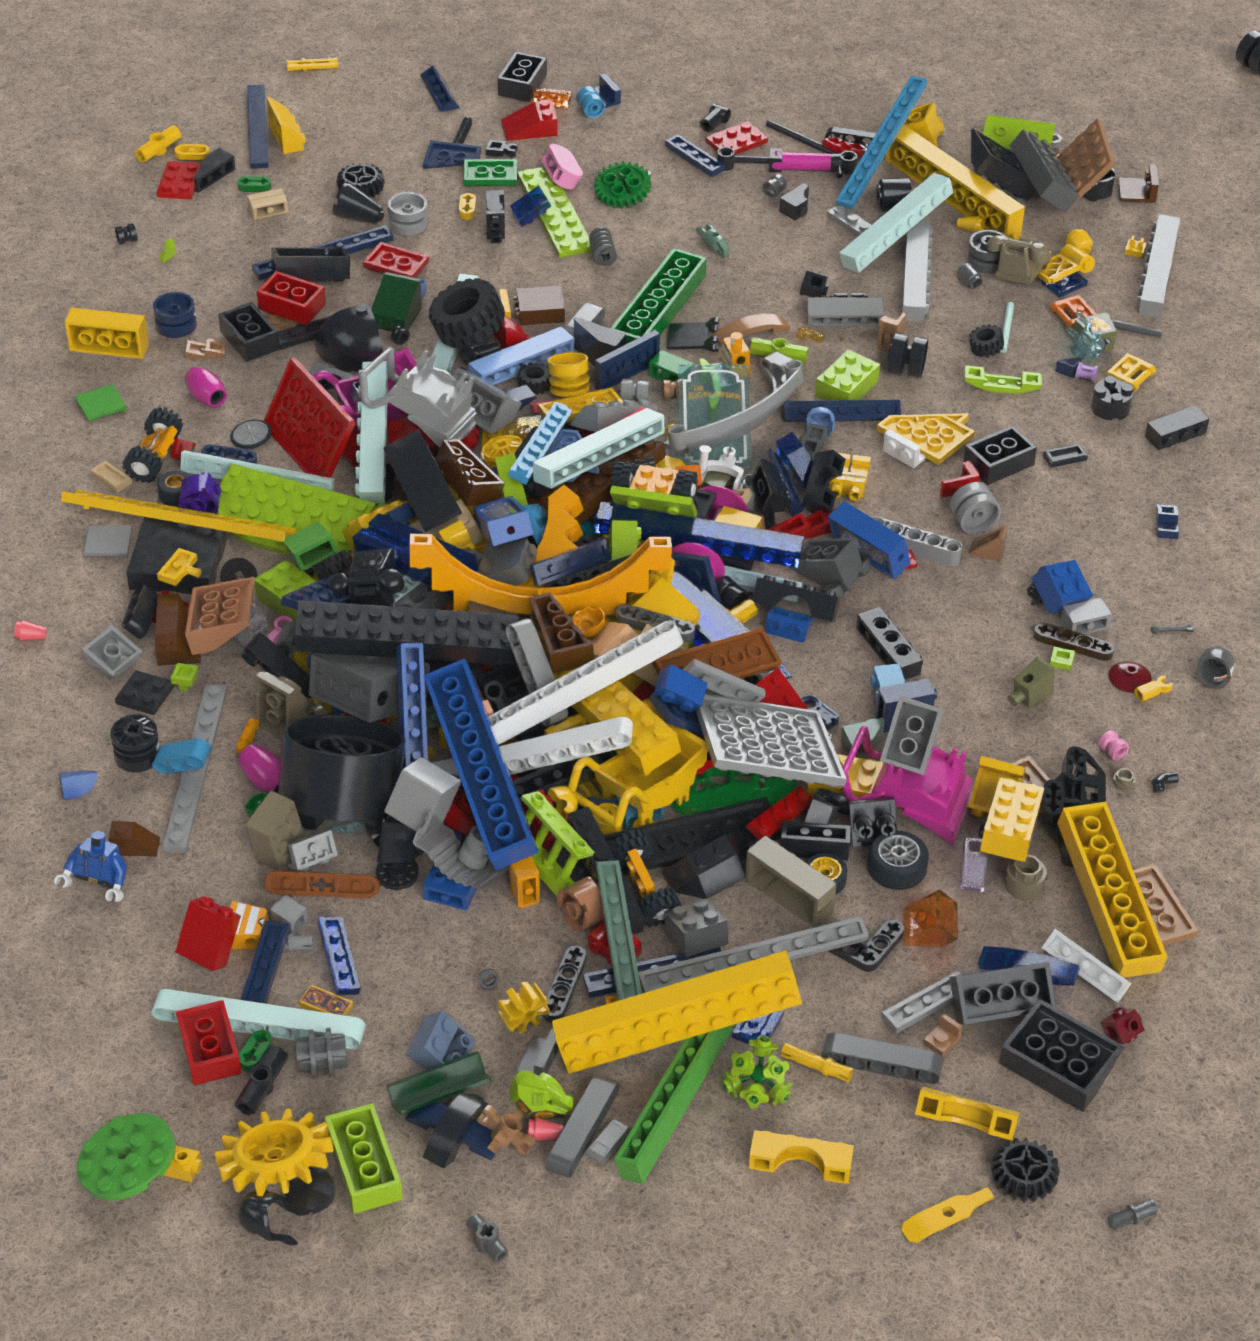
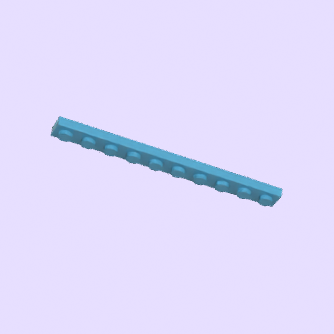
M915 76L909 78L837 198V206L854 209L928 84L927 79Z

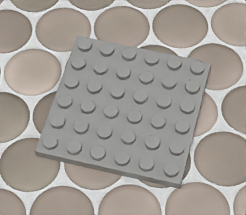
M705 694L702 706L696 709L714 767L724 771L728 769L736 770L744 774L756 773L765 777L776 776L786 780H803L811 784L815 782L823 783L831 787L845 786L847 778L819 711Z

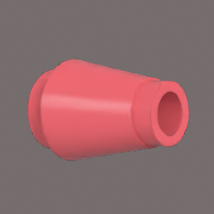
M24 620L22 622L16 621L14 638H18L19 641L45 640L47 628Z
M538 1117L528 1119L526 1134L533 1136L536 1141L557 1140L563 1131L562 1124Z

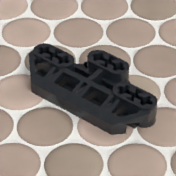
M1072 746L1067 750L1062 762V773L1057 778L1044 783V792L1039 810V821L1061 848V862L1068 867L1074 866L1057 824L1063 808L1106 802L1105 772L1086 749ZM1086 762L1095 769L1093 775L1087 774ZM1085 787L1094 788V793L1090 794V800L1087 799Z

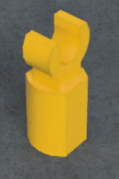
M1160 676L1157 681L1154 680L1135 688L1134 694L1140 702L1160 695L1161 692H1170L1173 683L1164 684L1166 676Z

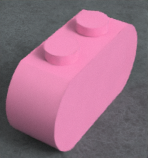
M551 144L541 159L545 169L553 182L563 188L574 189L582 178V170L570 151L562 146Z

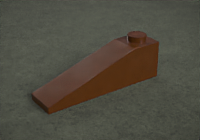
M179 593L158 594L155 629V654L158 666L177 665V663H201V654L192 655L185 636L188 613Z

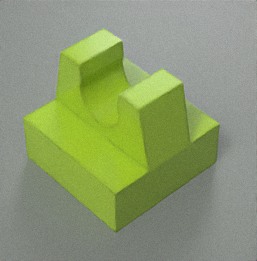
M177 663L171 676V683L178 685L179 690L188 691L189 687H193L199 673L198 666Z

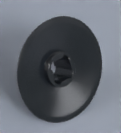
M230 559L221 569V582L238 580L235 573L239 571L244 576L241 579L258 577L256 568L247 559Z

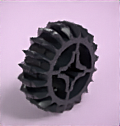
M353 163L352 166L346 165V168H342L338 172L336 180L338 190H340L344 183L349 182L372 198H375V195H380L385 184L379 167H374L373 164L368 165L367 163L356 165Z
M1017 1138L1013 1140V1143L1006 1141L1004 1146H999L997 1153L993 1155V1163H991L992 1179L994 1182H997V1189H1004V1196L1010 1193L1013 1194V1200L1017 1199L1018 1196L1022 1197L1024 1203L1028 1197L1033 1202L1037 1200V1197L1044 1199L1046 1194H1051L1057 1185L1060 1173L1058 1158L1053 1157V1150L1046 1151V1144L1039 1146L1037 1145V1140L1031 1143L1028 1142L1027 1138L1023 1142H1020Z

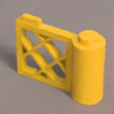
M1068 244L1061 249L1060 254L1053 256L1037 277L1048 284L1055 283L1077 271L1089 273L1094 268L1095 260L1079 248Z

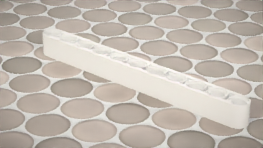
M671 620L665 621L490 715L489 719L498 743L505 742L680 647L683 639L676 623Z
M618 717L500 746L509 773L512 775L627 747L632 742L633 723L627 717ZM453 758L432 763L460 780Z

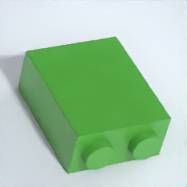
M320 522L285 538V541H283L290 558L301 571L339 552L331 534Z

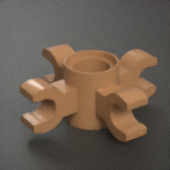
M487 1105L483 1112L488 1117L481 1113L477 1119L481 1125L489 1126L493 1129L491 1131L493 1141L487 1148L496 1154L500 1147H507L512 1143L516 1146L517 1151L525 1156L530 1149L529 1147L533 1146L536 1139L529 1134L520 1132L522 1128L520 1119L524 1114L517 1107L512 1114L506 1113L500 1117L494 1107Z

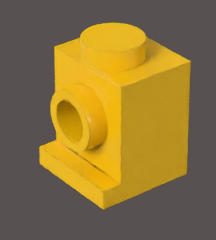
M176 1145L174 1158L164 1176L192 1182L195 1174L198 1175L203 1166L200 1152Z

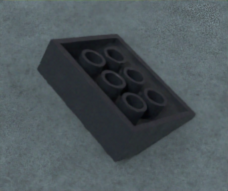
M974 128L971 130V163L974 166V172L981 177L983 175L986 176L987 180L992 184H999L1003 190L1011 191L1015 197L1028 201L1036 189L1014 152Z
M1039 999L1002 1045L999 1064L1084 1112L1098 1093L1122 1053L1124 1046Z

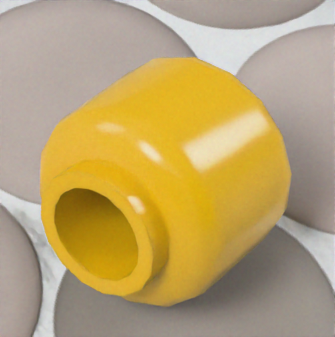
M1074 229L1067 235L1066 245L1071 244L1088 254L1091 251L1093 241L1085 230Z

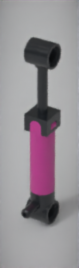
M721 147L717 151V160L725 164V171L733 169L734 163L769 164V172L781 173V170L836 171V177L842 178L843 174H852L857 166V154L853 151H844L841 154L782 152L781 148H770L769 157L735 156L734 149L730 147Z

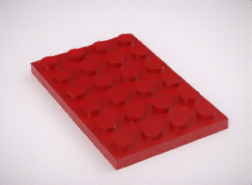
M290 358L264 422L268 423L271 427V435L305 473L332 478L356 422L297 359Z

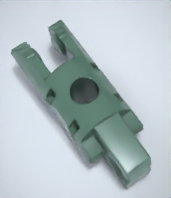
M710 223L706 224V230L702 226L695 229L697 234L714 252H717L722 258L729 257V244Z

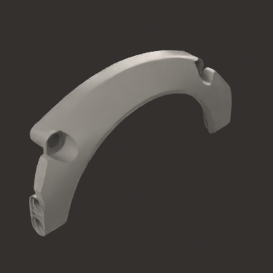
M776 351L762 358L759 368L771 383L773 393L746 410L712 424L686 431L683 425L676 424L668 428L669 439L664 442L666 456L674 457L699 451L700 446L703 445L715 447L738 439L756 429L793 394L797 386L804 382L802 362L792 360Z

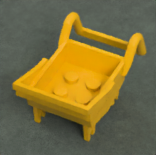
M657 713L656 715L677 733L681 748L680 753L647 775H644L619 750L616 751L618 755L601 765L591 757H582L573 767L568 787L576 794L579 805L584 808L589 807L593 814L615 828L622 826L628 803L638 809L639 826H644L645 820L651 824L655 809L668 806L674 800L680 806L682 805V799L686 802L689 800L690 786L694 783L696 772L707 762V752L709 750L706 741L685 729L668 724L661 714ZM585 766L595 772L598 784L602 786L603 799H609L610 797L611 800H614L615 795L620 797L615 816L576 792L582 769Z

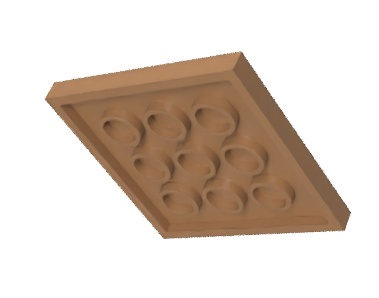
M1098 118L1057 157L1061 161L1060 165L1065 168V173L1072 179L1070 182L1077 187L1076 191L1080 197L1074 204L1116 165L1103 122Z

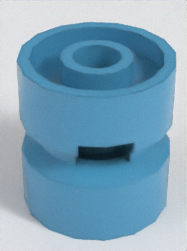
M590 86L580 89L576 95V101L585 115L589 118L600 116L604 112L605 104L597 91Z

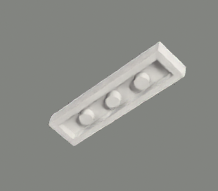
M1054 929L1042 946V949L1117 1003L1132 984L1057 929Z

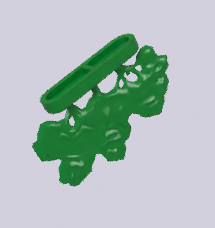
M712 767L695 776L701 778L695 780L694 786L690 788L689 800L686 802L682 799L681 806L676 804V800H674L672 808L682 813L683 816L763 797H767L770 807H772L797 789V783L795 779L786 780L776 776L764 779L761 777V774H744L736 770L728 769L724 771ZM735 776H752L749 782L737 780ZM710 777H729V782L724 785H717L710 780ZM703 781H705L704 789L696 791L698 784H703ZM758 781L763 783L762 787L759 786ZM709 783H711L714 787H713V788L708 787V786H709Z

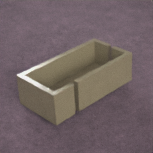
M764 836L747 851L745 877L747 882L761 891L778 877L779 879L766 889L764 893L814 928L821 925L833 914L836 883L832 879L825 877L813 866L806 864L794 853H790L781 847L779 843L767 836Z

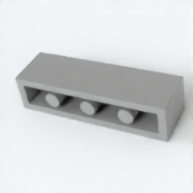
M807 298V326H879L880 319L883 317L882 298Z

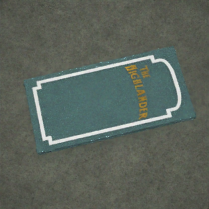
M678 365L679 425L685 426L686 431L712 424L750 407L748 365ZM751 432L728 443L710 447L711 451L709 452L708 460L719 461L720 456L723 455V448L730 447L729 452H731L733 447L736 450L735 465L743 470H752ZM701 451L682 454L680 459L686 465H699Z

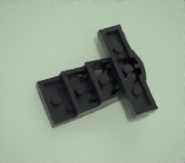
M501 665L475 677L483 696L484 687L491 681H497L503 686L510 704L529 695L523 676L517 677L509 665ZM496 687L488 690L490 697L495 698L500 694V690ZM572 706L567 707L568 717L577 713ZM540 722L514 737L518 741L531 734L537 737L544 736V731L551 725L545 726Z

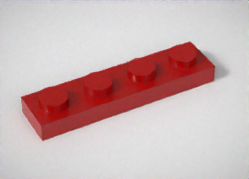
M799 786L752 820L746 828L758 840H761L764 836L770 838L782 829V821H793L807 811L814 798L802 786Z

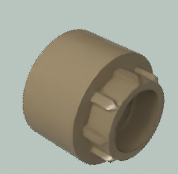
M1028 854L1025 862L1011 860L1008 864L1005 878V888L1008 893L1020 900L1038 898L1044 891L1047 876L1045 865L1037 857Z

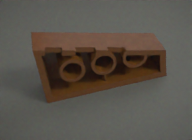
M459 439L443 440L435 461L466 506L481 505L499 500L505 483Z

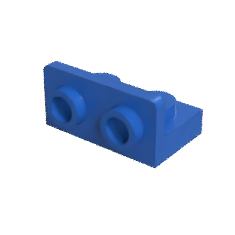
M773 607L767 614L765 632L803 643L806 640L807 630L813 624L814 617Z

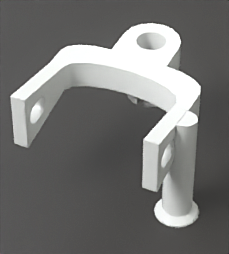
M700 446L699 465L702 483L708 471H718L736 477L733 490L739 489L744 470L735 465L736 450L732 447L731 452H729L730 447H724L723 455L720 456L719 461L708 460V455L711 451L709 446Z

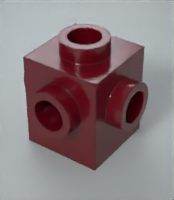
M1123 1006L1112 1010L1111 1015L1100 1022L1106 1036L1119 1044L1135 1041L1138 1038L1137 1035L1145 1030L1136 1009L1124 1008Z

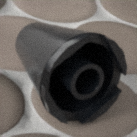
M347 182L342 185L336 196L338 199L337 205H333V215L374 224L382 221L385 214L382 206L353 184Z

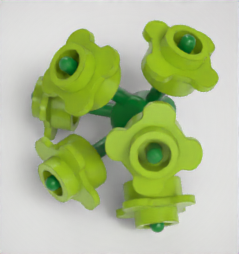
M758 1036L757 1040H749V1045L753 1046V1053L759 1056L757 1065H755L753 1060L754 1055L752 1052L746 1051L742 1054L735 1052L731 1055V1061L733 1062L731 1074L729 1075L727 1070L724 1071L725 1079L722 1080L723 1089L727 1094L731 1093L733 1098L737 1099L736 1093L740 1092V1098L745 1099L748 1106L752 1109L758 1108V1105L761 1103H767L769 1096L774 1099L771 1104L776 1106L779 1102L785 1103L792 1094L790 1088L793 1083H784V1075L789 1070V1063L787 1061H780L775 1055H772V1051L778 1049V1044L772 1043L771 1038L767 1036ZM764 1057H768V1062L765 1065H763ZM740 1074H741V1075H747V1076H744V1077H742V1078H739V1075H740ZM751 1079L755 1081V1083L749 1084L746 1090L743 1089L742 1083ZM765 1081L772 1088L769 1095L765 1093V1088L760 1084L761 1082Z

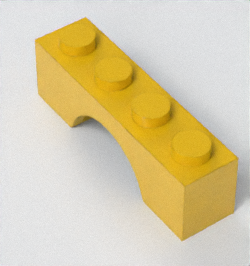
M923 1087L920 1091L915 1115L937 1121H950L980 1129L989 1135L1013 1141L1020 1112Z
M754 1130L749 1169L774 1172L779 1165L786 1161L795 1159L805 1160L819 1169L823 1180L849 1184L854 1145Z

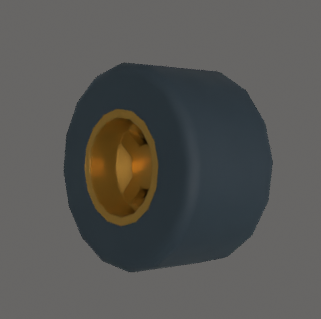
M173 470L161 475L157 482L160 501L164 505L179 507L182 480L191 475L181 470Z

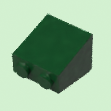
M385 272L371 308L378 329L391 332L397 326H402L404 329L409 330L422 309L420 279Z

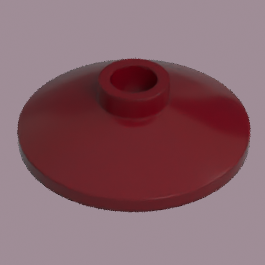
M1119 662L1113 665L1109 671L1110 682L1116 688L1125 692L1134 693L1135 688L1152 680L1149 670L1136 662Z

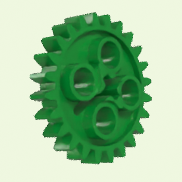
M622 161L621 165L615 162V166L608 164L609 169L603 167V172H598V177H595V195H597L598 200L601 199L602 204L607 202L608 207L613 204L614 208L620 205L621 209H623L624 205L630 208L632 203L636 206L637 201L643 202L642 197H648L647 193H650V187H652L648 170H644V166L638 168V163L632 165L631 161L628 164Z

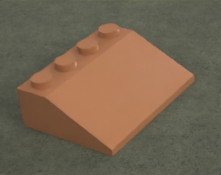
M254 577L193 588L185 631L192 655L207 654L214 651L249 626L255 585Z

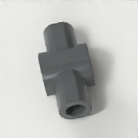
M480 1214L472 1215L467 1220L466 1226L475 1236L476 1248L480 1253H489L495 1262L505 1259L508 1255V1250L499 1239L497 1225L494 1222L488 1223L484 1221Z

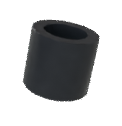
M882 178L879 180L876 188V198L881 211H889L912 192L910 178Z

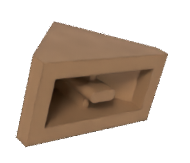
M1004 525L975 539L970 555L1001 561L1008 528Z

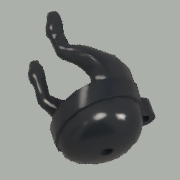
M265 1190L263 1196H257V1192L253 1191L243 1198L238 1212L239 1222L243 1228L254 1235L261 1236L267 1241H282L288 1245H298V1242L289 1235L271 1232L267 1207L276 1203L286 1211L297 1216L309 1215L310 1213L307 1209L294 1207L289 1204L285 1197Z

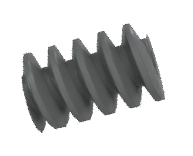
M606 227L595 228L589 235L595 262L601 266L611 265L616 261L617 254L610 230Z

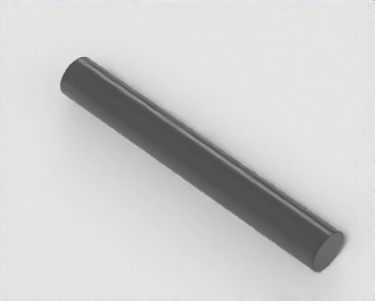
M1112 320L1117 329L1161 338L1162 330Z

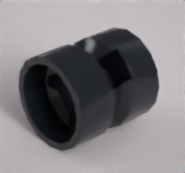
M722 576L716 580L721 604L724 608L731 610L744 600L749 599V593L737 585L729 576Z

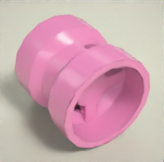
M1113 730L1103 734L1098 742V746L1103 751H1107L1108 755L1115 761L1122 758L1129 749V744L1125 740L1119 739L1118 734Z

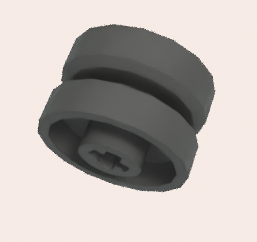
M981 230L973 233L970 237L967 263H971L981 273L992 274L996 273L998 269L1001 251L990 252L987 246L988 240L995 235H1003L1008 239L1007 236L998 231Z

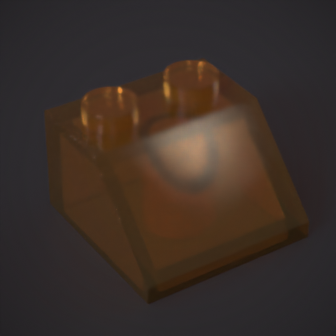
M940 889L904 908L905 946L942 948L958 939V903Z

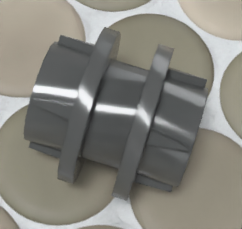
M331 1027L326 1028L325 1037L314 1038V1030L308 1029L309 1036L296 1039L298 1072H312V1078L315 1079L318 1078V1069L329 1068L330 1077H335L336 1069L348 1066L345 1034H331Z

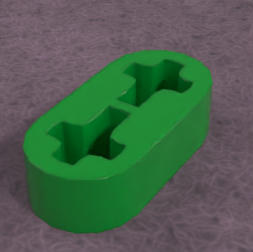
M243 176L237 180L238 189L242 192L270 191L272 188L271 179L264 176Z
M258 1030L254 1032L239 1053L240 1065L243 1071L250 1072L253 1066L259 1064L268 1047L273 1046L272 1036L268 1031Z

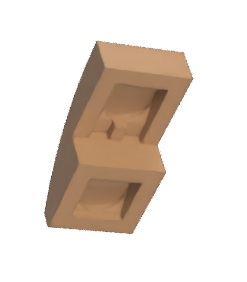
M207 338L206 344L187 340L184 358L216 359L224 357L226 342Z

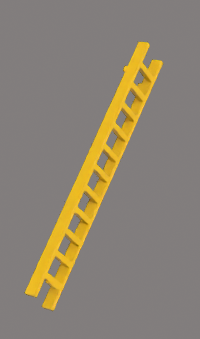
M76 489L75 493L62 491L61 502L83 505V509L94 507L277 541H285V537L297 533L298 528L281 526L279 524L258 522Z

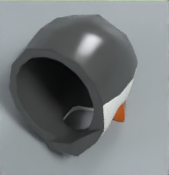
M1220 646L1207 648L1198 659L1197 674L1199 679L1211 688H1224L1232 680L1235 664L1232 653ZM1215 678H1223V679H1224L1223 681H1220V682H1215V681H1213Z

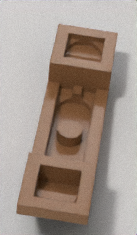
M756 314L737 319L723 326L714 333V336H718V342L722 346L723 339L731 337V334L734 332H739L744 336L770 329L774 334L790 330V326L783 316Z

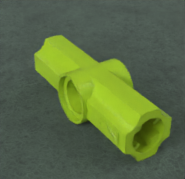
M752 338L750 353L753 355L766 357L776 351L806 364L809 354L808 347L788 344V341L783 338H775L772 341Z

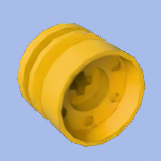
M567 352L549 357L548 372L552 375L549 379L551 394L571 397L585 394L590 390V383L588 382L590 379L589 375L586 374L589 370L587 355Z
M502 435L489 440L482 449L486 465L492 469L496 466L495 458L515 453L521 445L522 439L515 435Z

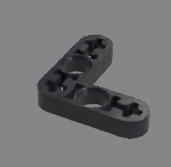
M896 919L887 920L866 945L861 942L848 945L855 951L847 953L842 950L843 947L828 951L863 971H874L903 938L904 925ZM884 943L887 947L879 949L875 944Z

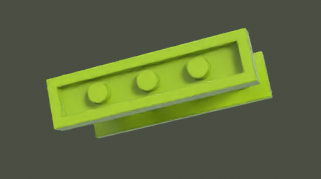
M539 791L522 795L521 800L529 807L525 815L529 827L535 815L542 822L534 838L539 853L532 855L539 870L540 878L557 896L560 890L575 883L570 878V875L577 861L593 856L595 852L547 801L544 795ZM550 830L556 837V840L548 854L542 847V844ZM564 846L569 851L570 856L562 869L557 864L556 859Z

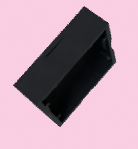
M144 517L126 572L129 590H135L141 583H145L155 592L166 590L181 594H192V590L195 587L215 584L217 567L222 560L227 542L226 531ZM178 548L197 554L198 560L192 567L201 569L199 578L188 574L182 578L177 586L158 580L157 573Z

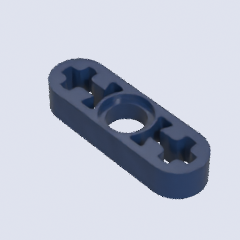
M212 444L206 445L201 449V454L222 458L233 455L234 457L228 459L254 464L258 463L257 454L252 450Z

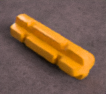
M250 718L247 721L239 738L240 741L235 746L237 754H241L245 748L251 745L256 735L255 732L258 731L260 726L259 720Z

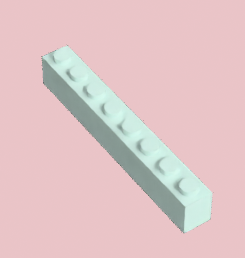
M936 173L928 177L839 252L842 266L857 273L861 272L953 193L950 178Z
M383 361L367 376L368 397L372 401L384 397L388 393L387 361ZM363 362V369L371 362ZM360 386L358 387L359 398H360ZM358 402V414H361V418L357 419L358 430H361V434H357V446H360V450L356 451L357 463H360V467H356V479H359V484H355V493L360 499L375 503H385L386 454L383 448L386 447L387 404L372 409L365 406L362 402Z
M646 408L533 462L534 481L553 488L664 434V415Z

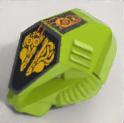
M524 1070L516 1074L511 1081L510 1097L528 1119H534V1117L544 1120L564 1118L574 1109L573 1097L565 1095L560 1084L552 1076L544 1072L538 1076Z

